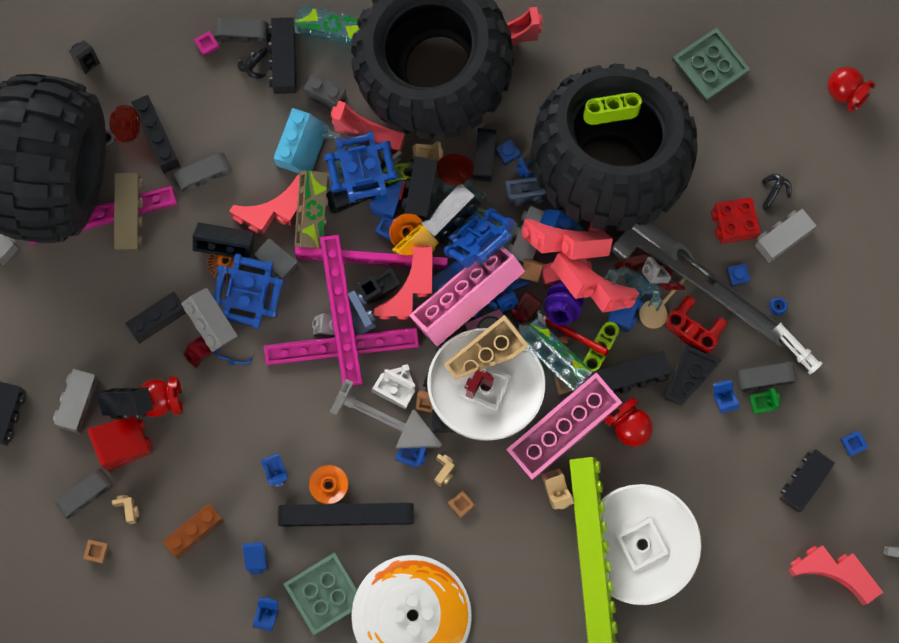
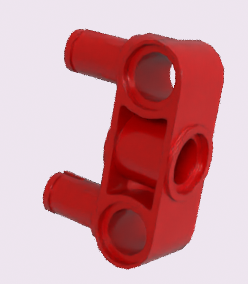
M687 295L679 307L673 309L668 315L665 322L666 328L686 344L708 354L719 342V335L728 323L721 317H718L709 330L703 328L698 322L690 319L687 315L696 302L694 298ZM677 318L680 324L674 325L670 319ZM702 340L710 341L711 347L704 346Z

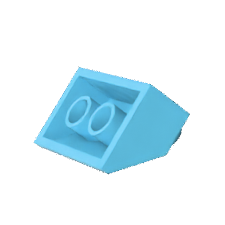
M292 108L273 157L275 166L299 174L300 171H313L329 126L310 113Z

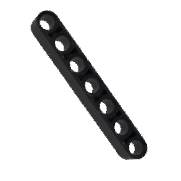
M413 503L298 504L278 506V526L414 524Z

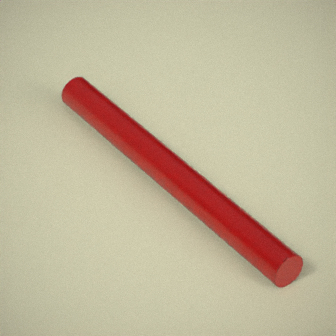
M545 315L546 324L604 356L608 354L609 349L565 325L554 324Z

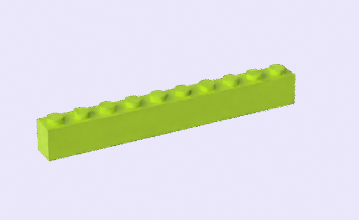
M594 457L571 459L570 470L588 643H619L616 642L615 634L618 633L617 622L613 619V613L616 612L615 602L611 600L613 582L609 581V573H611V563L607 561L609 543L605 541L604 534L607 533L606 521H603L602 513H605L604 501H601L600 493H603V485L598 477V473H601L600 462Z

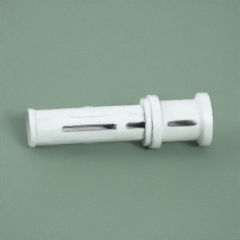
M782 323L773 329L775 333L780 335L779 338L797 356V362H801L809 370L808 373L810 375L823 364L811 354L810 349H805Z

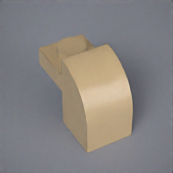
M560 468L541 474L553 509H565L569 505L574 504Z

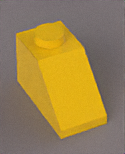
M418 224L392 251L399 255H413V245L433 246L434 251L436 249L435 246L439 242L425 226Z

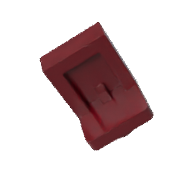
M527 291L520 299L519 304L511 309V312L514 314L513 317L519 322L526 323L530 321L543 302Z
M201 336L188 344L183 355L189 363L197 368L203 359L214 352L210 350Z
M476 370L473 378H468L465 384L466 397L473 400L481 383L492 388L495 378L487 371Z

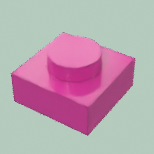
M210 31L194 39L203 57L219 49V45Z

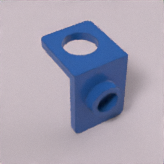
M519 157L518 166H516L519 175L523 176L524 179L536 177L535 173H530L527 169L529 164H533L532 159L524 162L522 157Z

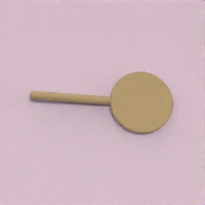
M683 277L679 283L682 285L686 278ZM672 290L662 302L650 300L641 306L639 318L644 326L656 329L666 322L667 309L664 304L677 290Z

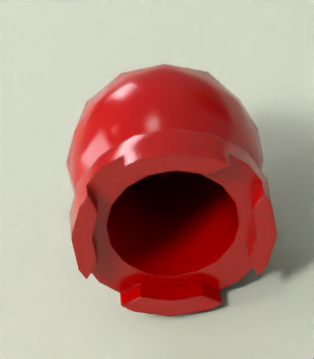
M841 67L831 73L827 89L834 100L840 103H847L846 109L853 114L855 112L854 107L858 109L870 96L868 93L870 88L874 89L877 84L871 80L864 82L863 75L853 67Z
M169 377L168 382L162 379H152L141 385V387H148L153 410L147 412L146 415L160 417L166 415L170 410L174 415L183 414V402H179V393H182L179 377Z
M635 397L629 399L618 408V411L612 415L610 414L604 420L608 427L611 425L615 426V434L619 441L631 447L646 444L653 433V422L647 413L636 409V405L639 402Z

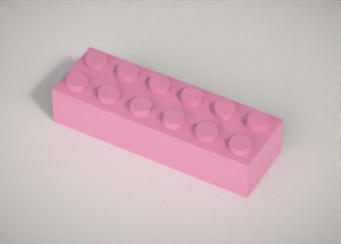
M502 246L482 265L475 262L470 267L461 270L409 316L418 328L438 347L464 323L475 316L485 305L489 304L499 293L503 292L513 281L518 279L525 270L516 257Z
M595 373L506 450L527 475L534 480L623 403L602 378Z

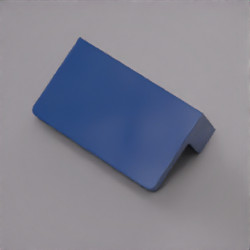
M455 261L432 277L433 291L436 293L465 267L459 261Z

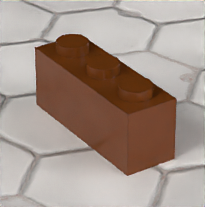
M209 503L162 542L173 556L179 559L221 525L224 520Z

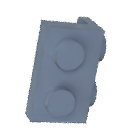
M536 177L506 181L505 183L509 205L522 206L526 202L541 203L547 198L545 189H540Z
M356 291L350 292L348 296L350 298L352 321L358 334H364L376 328L377 326L374 323L376 318L371 310H367L365 306L367 302L362 294H358Z

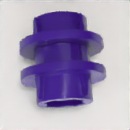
M560 281L548 289L543 307L551 322L557 325H567L580 317L585 299H575L564 283Z

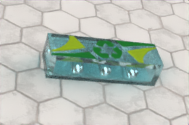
M299 5L294 22L296 33L350 46L352 45L353 33L358 34L359 30L357 26L358 19L343 13L335 14L327 9H315L310 5Z
M537 318L521 333L529 345L527 348L573 391L593 372Z

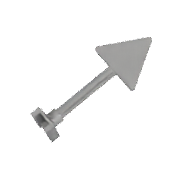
M348 379L345 380L329 411L337 415L343 405L349 408L353 407L400 430L402 434L396 445L397 448H421L422 446L426 448H440L442 445L415 410H412L407 423H403L349 395L353 382Z

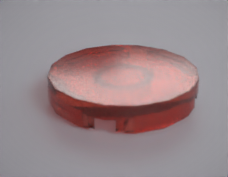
M117 106L110 116V131L115 135L117 141L131 142L137 137L140 130L139 115L132 106Z
M448 154L438 160L436 173L438 178L443 179V182L446 184H465V181L472 179L474 166L471 160L464 155Z
M639 255L620 261L614 265L615 271L620 274L636 271L641 266H644L647 258L651 257V255Z

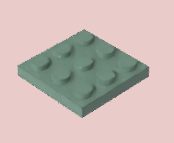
M717 27L672 58V61L705 102L750 72L748 65Z
M335 552L283 584L314 636L352 613L357 589Z

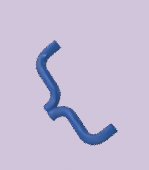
M220 348L216 351V355L221 359L228 360L229 365L234 366L235 363L248 365L252 360V357H249L248 362L240 360L232 362L230 358L219 354Z

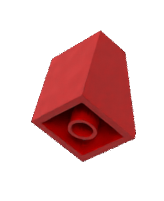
M134 416L122 418L87 429L100 465L108 472L152 454L150 448L153 445L149 436L145 437L143 430L146 427L142 418L138 419L134 418Z

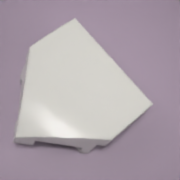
M408 364L402 365L400 368L384 370V373L380 375L372 388L374 394L405 410L415 394V384L413 383Z

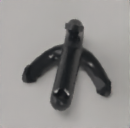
M264 47L258 53L252 51L245 65H243L242 59H239L237 63L238 69L241 72H246L253 79L265 77L266 74L255 73L252 69L266 55L267 48Z
M771 174L762 180L763 184L776 180L762 205L765 210L770 208L783 185L786 188L787 198L791 197L792 186L790 181L784 176Z

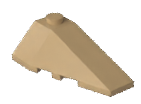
M504 315L443 365L456 380L475 373L476 370L480 371L513 359L529 345L508 317Z

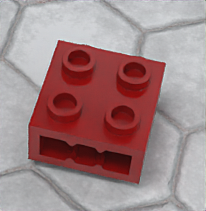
M752 197L715 203L711 210L712 221H715L717 227L715 228V236L720 240V244L755 239L761 233Z

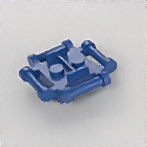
M373 131L341 139V137L336 138L338 153L324 155L332 182L330 186L331 191L336 193L347 190L350 203L366 197L380 194L381 196L387 195L384 182L399 178L398 172L395 171L390 151L391 142L384 141L380 144H375ZM369 141L370 145H362L358 147L349 148L347 151H344L343 149L344 146L358 144ZM383 151L388 171L387 174L383 175L377 153ZM340 160L345 183H339L335 161ZM374 186H379V187H377V188L367 189V190L358 191V192H354V193H353V191H356V190L365 189V188H370V187H374Z
M494 208L487 209L483 218L474 213L467 223L454 234L451 233L447 237L452 246H446L444 254L449 258L453 257L465 268L470 267L475 262L482 265L512 238L509 231L514 227L515 221L510 217L500 215ZM495 220L501 223L502 225L500 227H497L496 225L492 224V222Z
M235 254L233 268L218 265L217 271L219 272L213 298L218 305L224 306L223 314L228 321L251 325L253 328L259 329L263 315L277 318L278 301L285 280L271 277L274 262L254 260L242 257L241 254ZM240 265L264 269L265 275L240 270ZM226 273H229L231 278L228 284L226 300L221 299ZM271 283H274V289L272 293L270 307L268 310L265 309ZM231 308L254 312L256 316L255 318H250L230 312Z

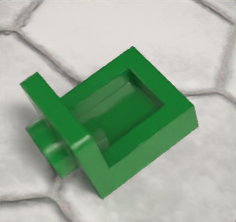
M775 388L749 396L753 415L775 411L779 408V404H781L780 395L775 392Z

